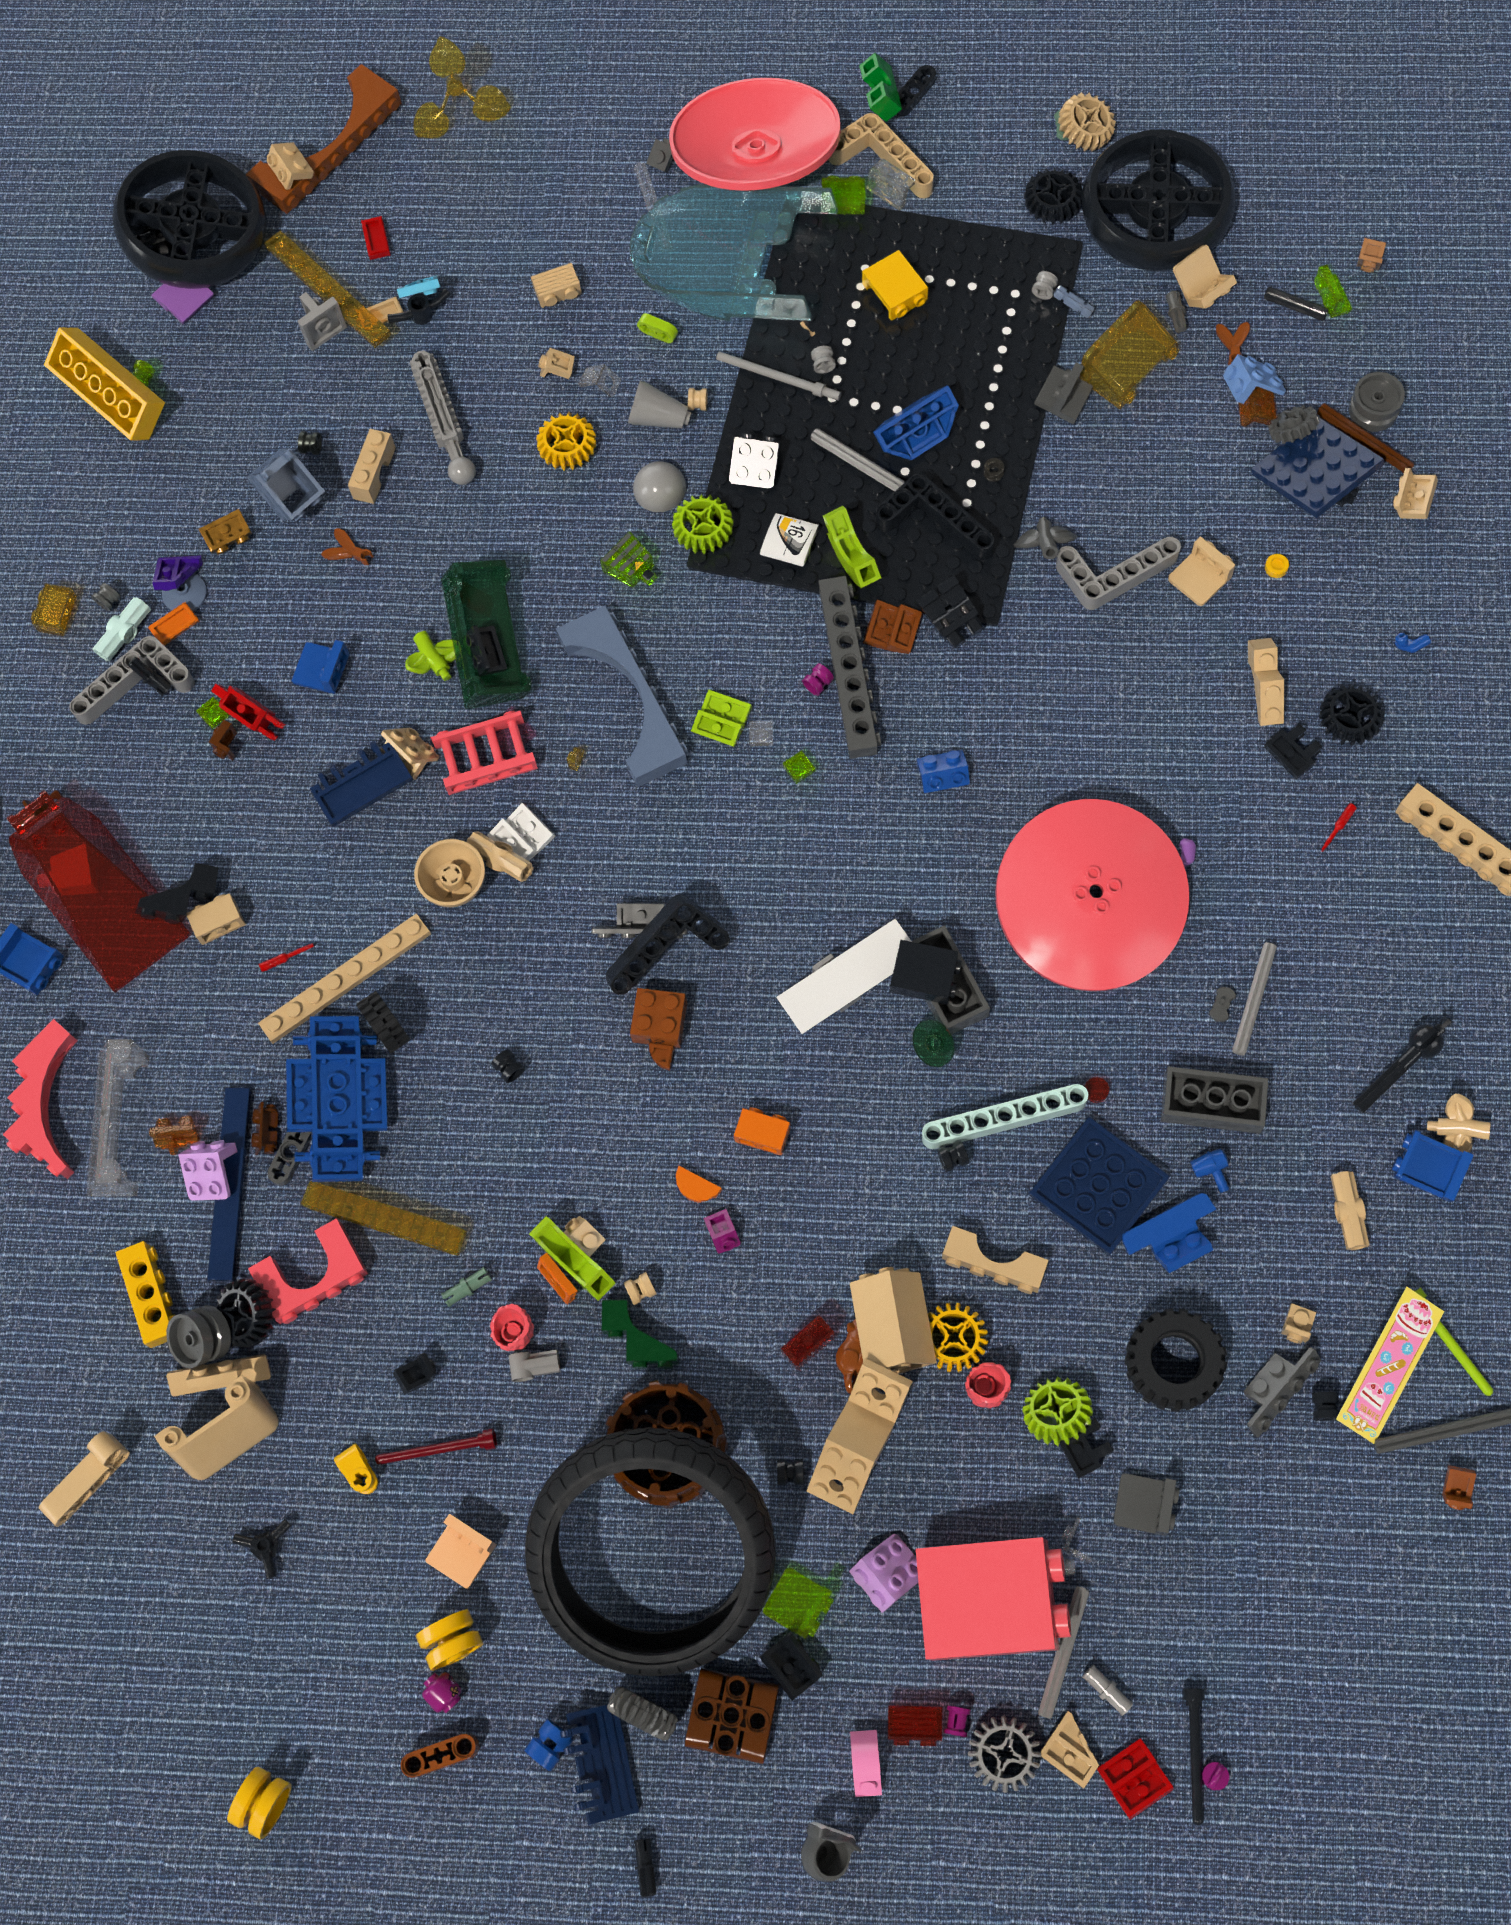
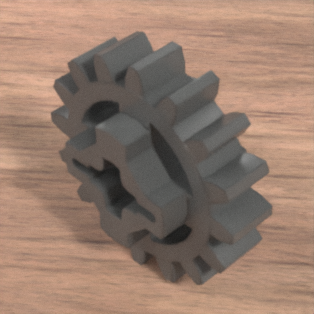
M1305 405L1297 408L1295 406L1292 410L1286 409L1282 413L1277 414V419H1272L1268 428L1272 440L1275 439L1276 443L1282 441V444L1290 441L1293 443L1297 438L1302 440L1307 435H1310V430H1316L1319 418L1316 410L1312 409V406L1305 408Z

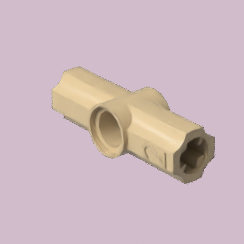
M479 831L473 832L468 837L467 843L477 849L489 868L505 872L520 882L526 881L532 874V863L514 853L513 847L509 844L494 841Z
M1344 1171L1331 1175V1181L1336 1200L1334 1203L1337 1222L1341 1223L1346 1250L1366 1248L1369 1246L1364 1222L1366 1212L1364 1202L1358 1195L1354 1173Z

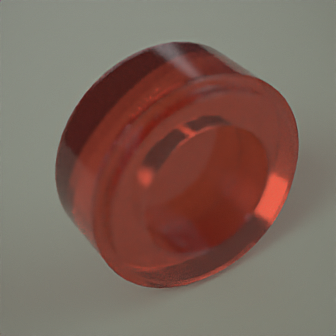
M1093 1077L1085 1084L1090 1102L1100 1103L1107 1098L1109 1085L1104 1079Z

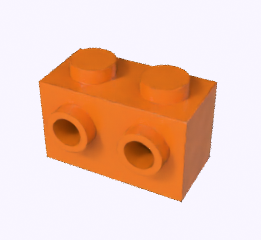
M750 1107L749 1110L743 1108L734 1133L735 1142L782 1156L791 1129L790 1122L780 1115L774 1114L772 1117L764 1115V1112L757 1108Z

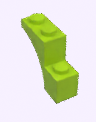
M547 1216L529 1233L541 1248L597 1301L615 1284V1281Z

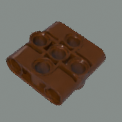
M701 1667L689 1719L685 1747L763 1764L779 1685ZM724 1676H725V1677H727V1680H726V1684H725V1689H724V1693H723V1698H722V1700H720V1696H721V1692H722V1687H723V1682H724ZM736 1680L742 1681L745 1685V1691L740 1696H734L730 1690L731 1684ZM751 1683H754L750 1706H747ZM703 1702H710L713 1706V1713L708 1718L702 1717L699 1713V1707ZM731 1707L736 1708L739 1712V1719L733 1724L728 1723L725 1719V1712ZM757 1713L765 1717V1725L759 1730L754 1729L751 1725V1718ZM714 1725H717L713 1742V1748L711 1749L710 1744L712 1740ZM744 1731L740 1755H737L741 1733ZM724 1735L731 1736L734 1741V1745L729 1751L722 1750L719 1745L720 1738Z

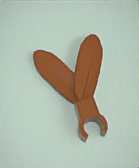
M1244 322L1238 327L1234 337L1226 326L1222 324L1216 325L1217 336L1230 350L1228 365H1231L1237 354L1242 355L1240 347L1250 331V324L1248 322Z
M336 528L334 536L341 547L324 550L321 553L322 557L328 560L353 557L361 561L363 565H369L367 559L363 558L365 556L373 558L371 551L356 547L344 530Z

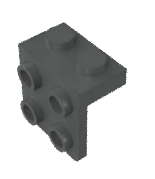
M1123 1474L1119 1482L1114 1524L1133 1530L1162 1536L1167 1535L1169 1530L1174 1529L1176 1514L1171 1513L1173 1503L1177 1504L1180 1488L1175 1487L1176 1480L1166 1478L1160 1481Z

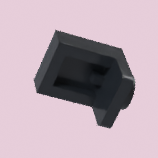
M424 1352L418 1356L417 1360L395 1369L393 1375L404 1395L431 1383L436 1375V1367L433 1360L428 1358Z

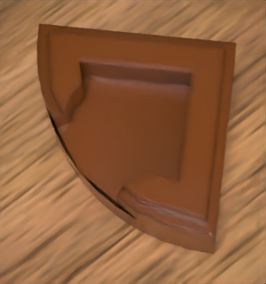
M649 1042V1050L653 1061L659 1067L670 1071L674 1046Z

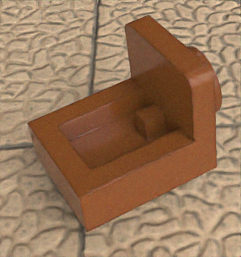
M1448 1465L1442 1496L1449 1507L1456 1510L1472 1509L1473 1502L1471 1496L1476 1479L1475 1470Z

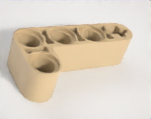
M102 1431L93 1437L87 1445L90 1453L39 1505L41 1512L56 1527L64 1524L129 1457L130 1452L112 1434Z

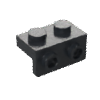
M477 625L472 626L466 633V643L471 648L473 666L478 670L479 676L505 672L507 665L495 627L478 628Z
M791 1632L759 1657L791 1701L823 1676L819 1664L813 1658H810L804 1650L801 1640Z

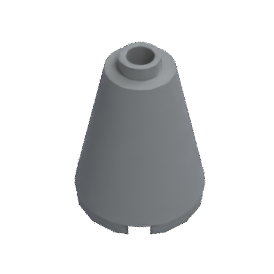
M640 381L628 423L640 426L682 429L683 424L688 426L691 412L687 411L688 406L647 382Z

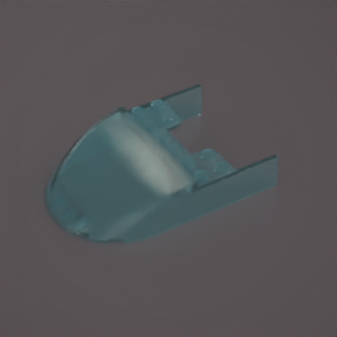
M706 184L693 185L681 188V192L670 197L667 194L653 204L654 208L647 215L643 214L636 224L630 241V258L635 272L647 286L669 301L698 314L725 321H730L731 317L810 321L811 313L805 296L776 294L775 283L772 280L759 279L767 245H781L789 240L795 216L798 213L837 214L838 207L831 188L773 187L762 190L740 191L721 189Z

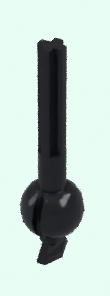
M1443 1016L1440 1023H1436L1434 1026L1424 1024L1416 1027L1409 1036L1410 1047L1352 1103L1355 1109L1363 1114L1421 1057L1427 1059L1438 1055L1444 1046L1442 1034L1446 1032V1027L1452 1026L1453 1021Z

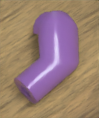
M1187 838L1182 839L1179 843L1182 850L1181 859L1184 868L1194 862L1196 853L1194 841Z

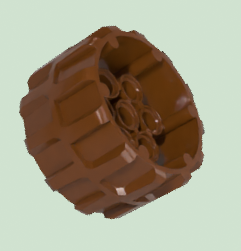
M655 1380L650 1381L648 1387L634 1394L627 1392L622 1397L624 1402L620 1405L614 1416H608L606 1421L607 1435L623 1431L628 1422L634 1424V1429L640 1428L644 1422H651L653 1428L671 1429L683 1433L687 1429H695L697 1431L696 1437L700 1439L703 1438V1434L708 1433L709 1436L713 1437V1445L724 1453L728 1450V1441L723 1423L714 1405L708 1398L697 1393L688 1384L683 1382L677 1385L663 1384ZM669 1399V1405L660 1409L657 1419H653L649 1415L638 1417L635 1414L652 1402ZM682 1401L687 1402L698 1408L707 1418H704L702 1426H698L690 1421L683 1423V1417L676 1407H679ZM669 1412L677 1414V1420L672 1425L664 1423V1416ZM649 1469L651 1477L655 1480V1483L650 1485V1490L631 1481L625 1471L613 1474L618 1484L641 1503L645 1502L662 1506L665 1509H673L675 1505L690 1500L697 1501L702 1498V1494L706 1490L698 1483L692 1481L679 1489L664 1491L663 1484L669 1482L673 1478L674 1473L668 1472L663 1477H657L655 1469Z

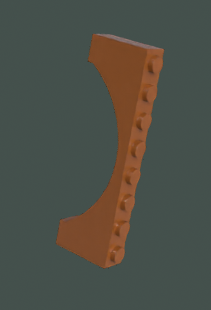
M360 64L347 77L353 92V105L346 126L327 147L305 158L314 171L311 179L293 180L291 189L286 190L268 163H263L262 161H259L246 173L259 194L286 214L295 208L306 195L310 194L335 167L341 164L342 160L353 152L364 139L368 138L371 132L381 125L401 104L398 89L364 65Z

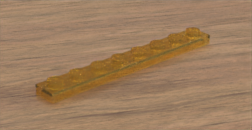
M281 230L264 243L266 249L324 302L334 297L339 304L344 320L374 348L391 336L390 330Z

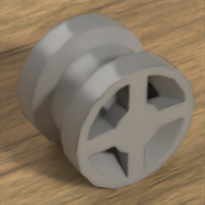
M1041 271L1036 277L1037 282L1033 284L1032 293L1040 299L1048 300L1054 294L1053 288L1057 286L1058 278L1051 272Z
M819 346L812 350L811 358L815 361L813 364L815 372L824 374L836 367L835 360L832 358L833 350L831 347Z

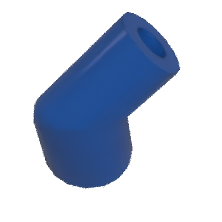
M1399 633L1395 637V646L1399 650L1415 653L1431 643L1427 634H1423L1414 640L1409 639L1405 633Z

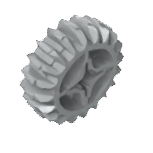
M1001 1716V1725H997V1721L993 1717L990 1719L993 1727L989 1728L983 1722L981 1726L985 1732L982 1734L978 1730L974 1731V1735L980 1739L978 1742L974 1740L969 1741L971 1746H976V1751H968V1756H976L977 1761H973L969 1765L970 1767L979 1766L980 1770L974 1775L976 1778L982 1774L986 1776L982 1782L984 1786L992 1780L994 1781L992 1785V1790L994 1791L997 1790L999 1783L1002 1784L1004 1793L1008 1792V1784L1010 1783L1013 1790L1018 1791L1016 1782L1020 1780L1022 1785L1027 1786L1028 1782L1024 1776L1027 1774L1031 1778L1035 1777V1774L1029 1770L1030 1767H1040L1039 1763L1032 1762L1033 1757H1041V1752H1033L1032 1747L1039 1745V1741L1030 1743L1029 1738L1034 1735V1732L1031 1730L1026 1735L1023 1733L1027 1726L1026 1723L1023 1722L1019 1728H1016V1718L1013 1717L1010 1725H1006V1716ZM999 1730H1007L1004 1740L1000 1745L993 1746L984 1743L992 1733ZM1014 1734L1018 1735L1023 1741L1026 1748V1757L1017 1754L1013 1750ZM1009 1740L1007 1747L1010 1750L1008 1752H1011L1012 1756L1018 1759L1006 1758L1000 1769L1001 1761L999 1758L1001 1756L997 1757V1753L991 1751V1748L1003 1750ZM982 1751L990 1753L995 1757L996 1770L994 1775L986 1768L982 1759ZM1015 1762L1024 1765L1022 1770L1015 1776L1002 1778L1003 1772L1009 1763Z

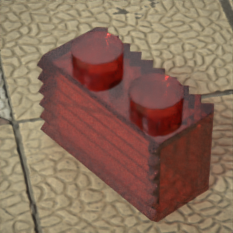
M818 1315L780 1348L781 1352L796 1370H800V1367L808 1364V1360H812V1357L819 1354V1350H823V1347L831 1344V1340H835L834 1331Z
M888 1705V1739L893 1740V1745L909 1746V1740H920V1746H936V1741H942V1707Z

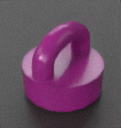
M1218 1762L1206 1764L1202 1769L1203 1784L1211 1790L1224 1789L1229 1782L1227 1768Z

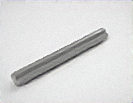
M816 428L812 432V441L891 490L896 491L905 483V481L822 430Z
M1265 942L1233 1046V1053L1240 1056L1245 1055L1277 948L1273 943Z
M1077 1586L1075 1588L1069 1607L1071 1637L1060 1638V1650L1056 1651L1038 1710L1040 1716L1048 1719L1053 1716L1089 1596V1590Z

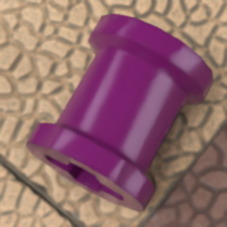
M947 1705L949 1716L947 1728L944 1729L943 1733L967 1737L965 1732L967 1715L971 1713V1710Z

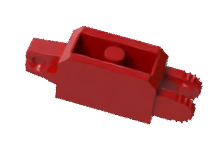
M215 684L211 692L221 698L219 707L251 730L260 732L274 741L277 739L278 736L267 727L271 722L274 726L283 729L285 723L275 717L274 712L241 689L229 686L227 689L220 684Z

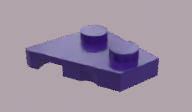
M201 555L158 558L152 582L154 590L169 591L177 589L203 565Z

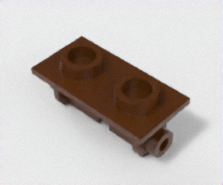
M261 1102L257 1109L253 1110L252 1122L256 1124V1133L252 1134L251 1146L255 1147V1155H258L261 1149L264 1150L265 1154H274V1150L277 1149V1131H268V1127H278L279 1110L276 1109V1105L269 1104L266 1105V1108H263L264 1102Z

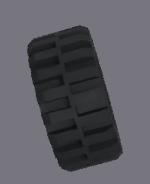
M1172 1308L1165 1309L1162 1313L1156 1312L1139 1324L1128 1342L1125 1365L1128 1369L1126 1372L1128 1380H1132L1134 1384L1133 1389L1136 1393L1140 1392L1144 1396V1401L1148 1404L1152 1402L1156 1404V1408L1162 1410L1168 1408L1173 1412H1179L1181 1409H1186L1187 1411L1199 1404H1203L1216 1392L1224 1379L1223 1375L1227 1369V1362H1225L1227 1351L1226 1347H1222L1221 1341L1223 1339L1220 1333L1216 1334L1214 1332V1325L1210 1321L1205 1323L1201 1320L1202 1316L1197 1313L1191 1315L1188 1314V1310L1180 1309L1179 1311H1173ZM1166 1337H1178L1186 1340L1195 1348L1199 1356L1200 1365L1193 1379L1186 1383L1175 1384L1164 1380L1157 1374L1152 1365L1151 1356L1155 1345L1160 1340Z

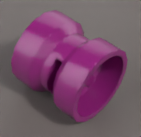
M820 663L815 665L810 675L807 674L802 679L805 688L815 696H819L824 691L823 687L829 685L834 680L830 670Z

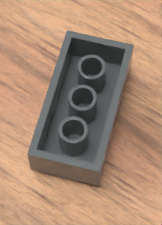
M944 925L913 940L912 942L958 951V960H962L959 975L954 974L953 983H957L954 998L949 997L948 1005L926 1000L944 1036L948 1037L989 1017L990 1007L946 926Z
M1168 1066L1164 1074L1160 1122L1260 1134L1265 1127L1268 1078Z

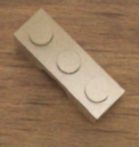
M369 429L348 483L353 499L372 504L375 503L381 487L379 479L381 466H389L396 448L391 433Z

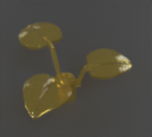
M439 36L430 53L429 65L434 74L442 78L447 77V91L445 92L440 109L433 102L424 103L419 107L413 123L415 135L432 139L443 136L449 127V119L446 114L442 113L450 95L459 96L462 92L475 102L472 111L478 119L488 122L505 116L510 111L511 106L499 88L493 85L482 86L478 89L475 98L469 93L467 88L463 87L461 77L456 74L464 71V55L452 41Z

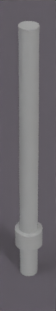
M720 351L717 354L716 360L811 391L813 395L819 397L826 396L838 401L840 400L841 392L826 387V384L820 382L813 383Z

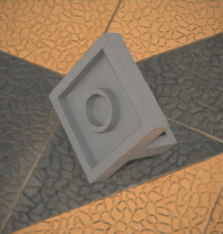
M307 292L299 296L306 315L297 322L311 351H314L347 328L339 304L334 297L320 304L315 297L312 299Z

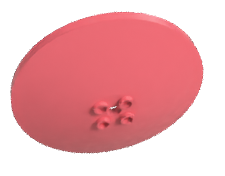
M780 78L744 79L712 88L697 96L683 107L675 117L670 128V149L672 157L679 168L688 176L701 183L728 190L768 189L794 182L809 175L831 157L840 140V116L832 101L822 92L809 85Z
M1081 799L1069 801L1049 808L1035 816L1017 833L1009 844L999 866L996 879L995 894L998 918L1013 950L1024 963L1042 977L1058 985L1075 990L1105 991L1117 989L1136 982L1151 973L1169 956L1183 932L1189 909L1187 874L1183 861L1170 838L1158 825L1142 813L1131 807L1108 800ZM1093 885L1099 886L1102 890V896L1099 898L1092 897L1089 891L1090 887Z

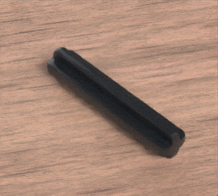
M1268 287L1264 295V299L1321 321H1324L1328 314V308L1273 287Z

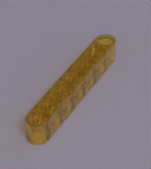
M309 1181L300 1205L308 1209L459 1256L467 1235V1231L462 1228L318 1182Z

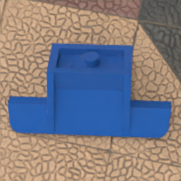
M1199 1193L1124 1232L1122 1242L1126 1252L1131 1255L1150 1245L1156 1260L1168 1273L1181 1268L1213 1251L1211 1242L1199 1231L1195 1221L1215 1211V1206L1208 1195L1204 1193Z

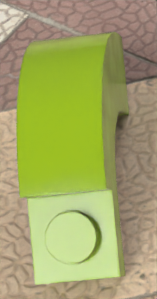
M841 506L823 515L831 545L843 568L854 583L863 588L881 579L875 559L864 550L859 542L846 508Z

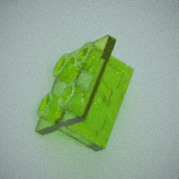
M828 176L827 178H822V214H865V178L859 176H850L848 178Z

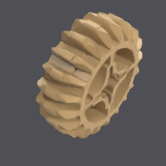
M1082 92L1077 96L1073 95L1064 103L1059 112L1060 117L1057 122L1060 124L1059 131L1064 132L1063 138H1068L1069 144H1076V149L1080 146L1083 148V151L1088 150V148L1091 151L1096 150V148L1100 149L1109 142L1115 130L1116 121L1113 120L1114 113L1109 112L1111 106H1105V100L1099 101L1098 95L1094 98L1091 97L1090 92L1086 95Z

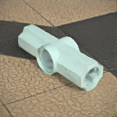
M134 597L120 615H114L108 621L106 632L93 647V651L105 661L110 662L124 643H130L135 638L137 627L150 612V607L141 599Z

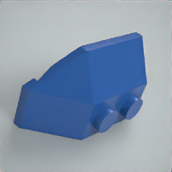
M946 385L890 417L873 433L884 452L907 460H913L949 436L959 404L949 386Z

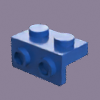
M952 750L947 753L917 758V767L922 779L924 793L970 784L968 764L963 750Z

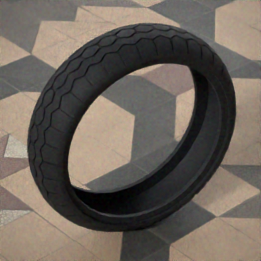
M636 1428L611 1433L586 1444L570 1455L552 1473L541 1489L531 1511L526 1532L525 1560L530 1587L543 1616L554 1631L570 1647L589 1660L615 1671L640 1676H663L692 1670L713 1661L732 1648L747 1633L759 1616L769 1595L775 1571L776 1547L771 1517L763 1497L748 1474L729 1455L711 1443L687 1433L662 1428ZM634 1469L663 1470L681 1475L698 1483L719 1500L733 1519L739 1532L743 1546L745 1567L735 1590L711 1615L695 1624L677 1630L662 1632L640 1631L616 1624L597 1613L580 1597L572 1586L565 1572L559 1549L561 1517L571 1502L587 1487L609 1475Z

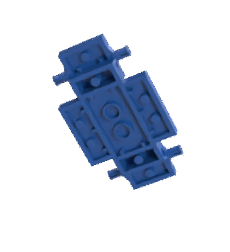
M310 1016L308 1036L293 1035V1046L308 1045L310 1059H286L287 1132H312L310 1151L294 1152V1162H310L312 1182L362 1181L365 1161H380V1150L365 1151L363 1131H387L385 1058L361 1059L362 1045H376L377 1036L362 1035L359 1028V1016Z

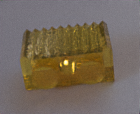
M44 584L43 590L38 595L39 603L37 608L33 610L31 615L32 624L37 631L64 636L77 598L72 588Z

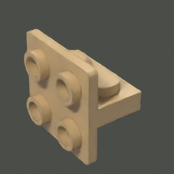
M412 728L383 730L381 733L386 739L384 744L389 742L395 748L413 780L417 779L427 762L439 759V756L434 752V748L430 744L425 743L419 737V733ZM381 748L380 751H381L383 754H385L384 749Z

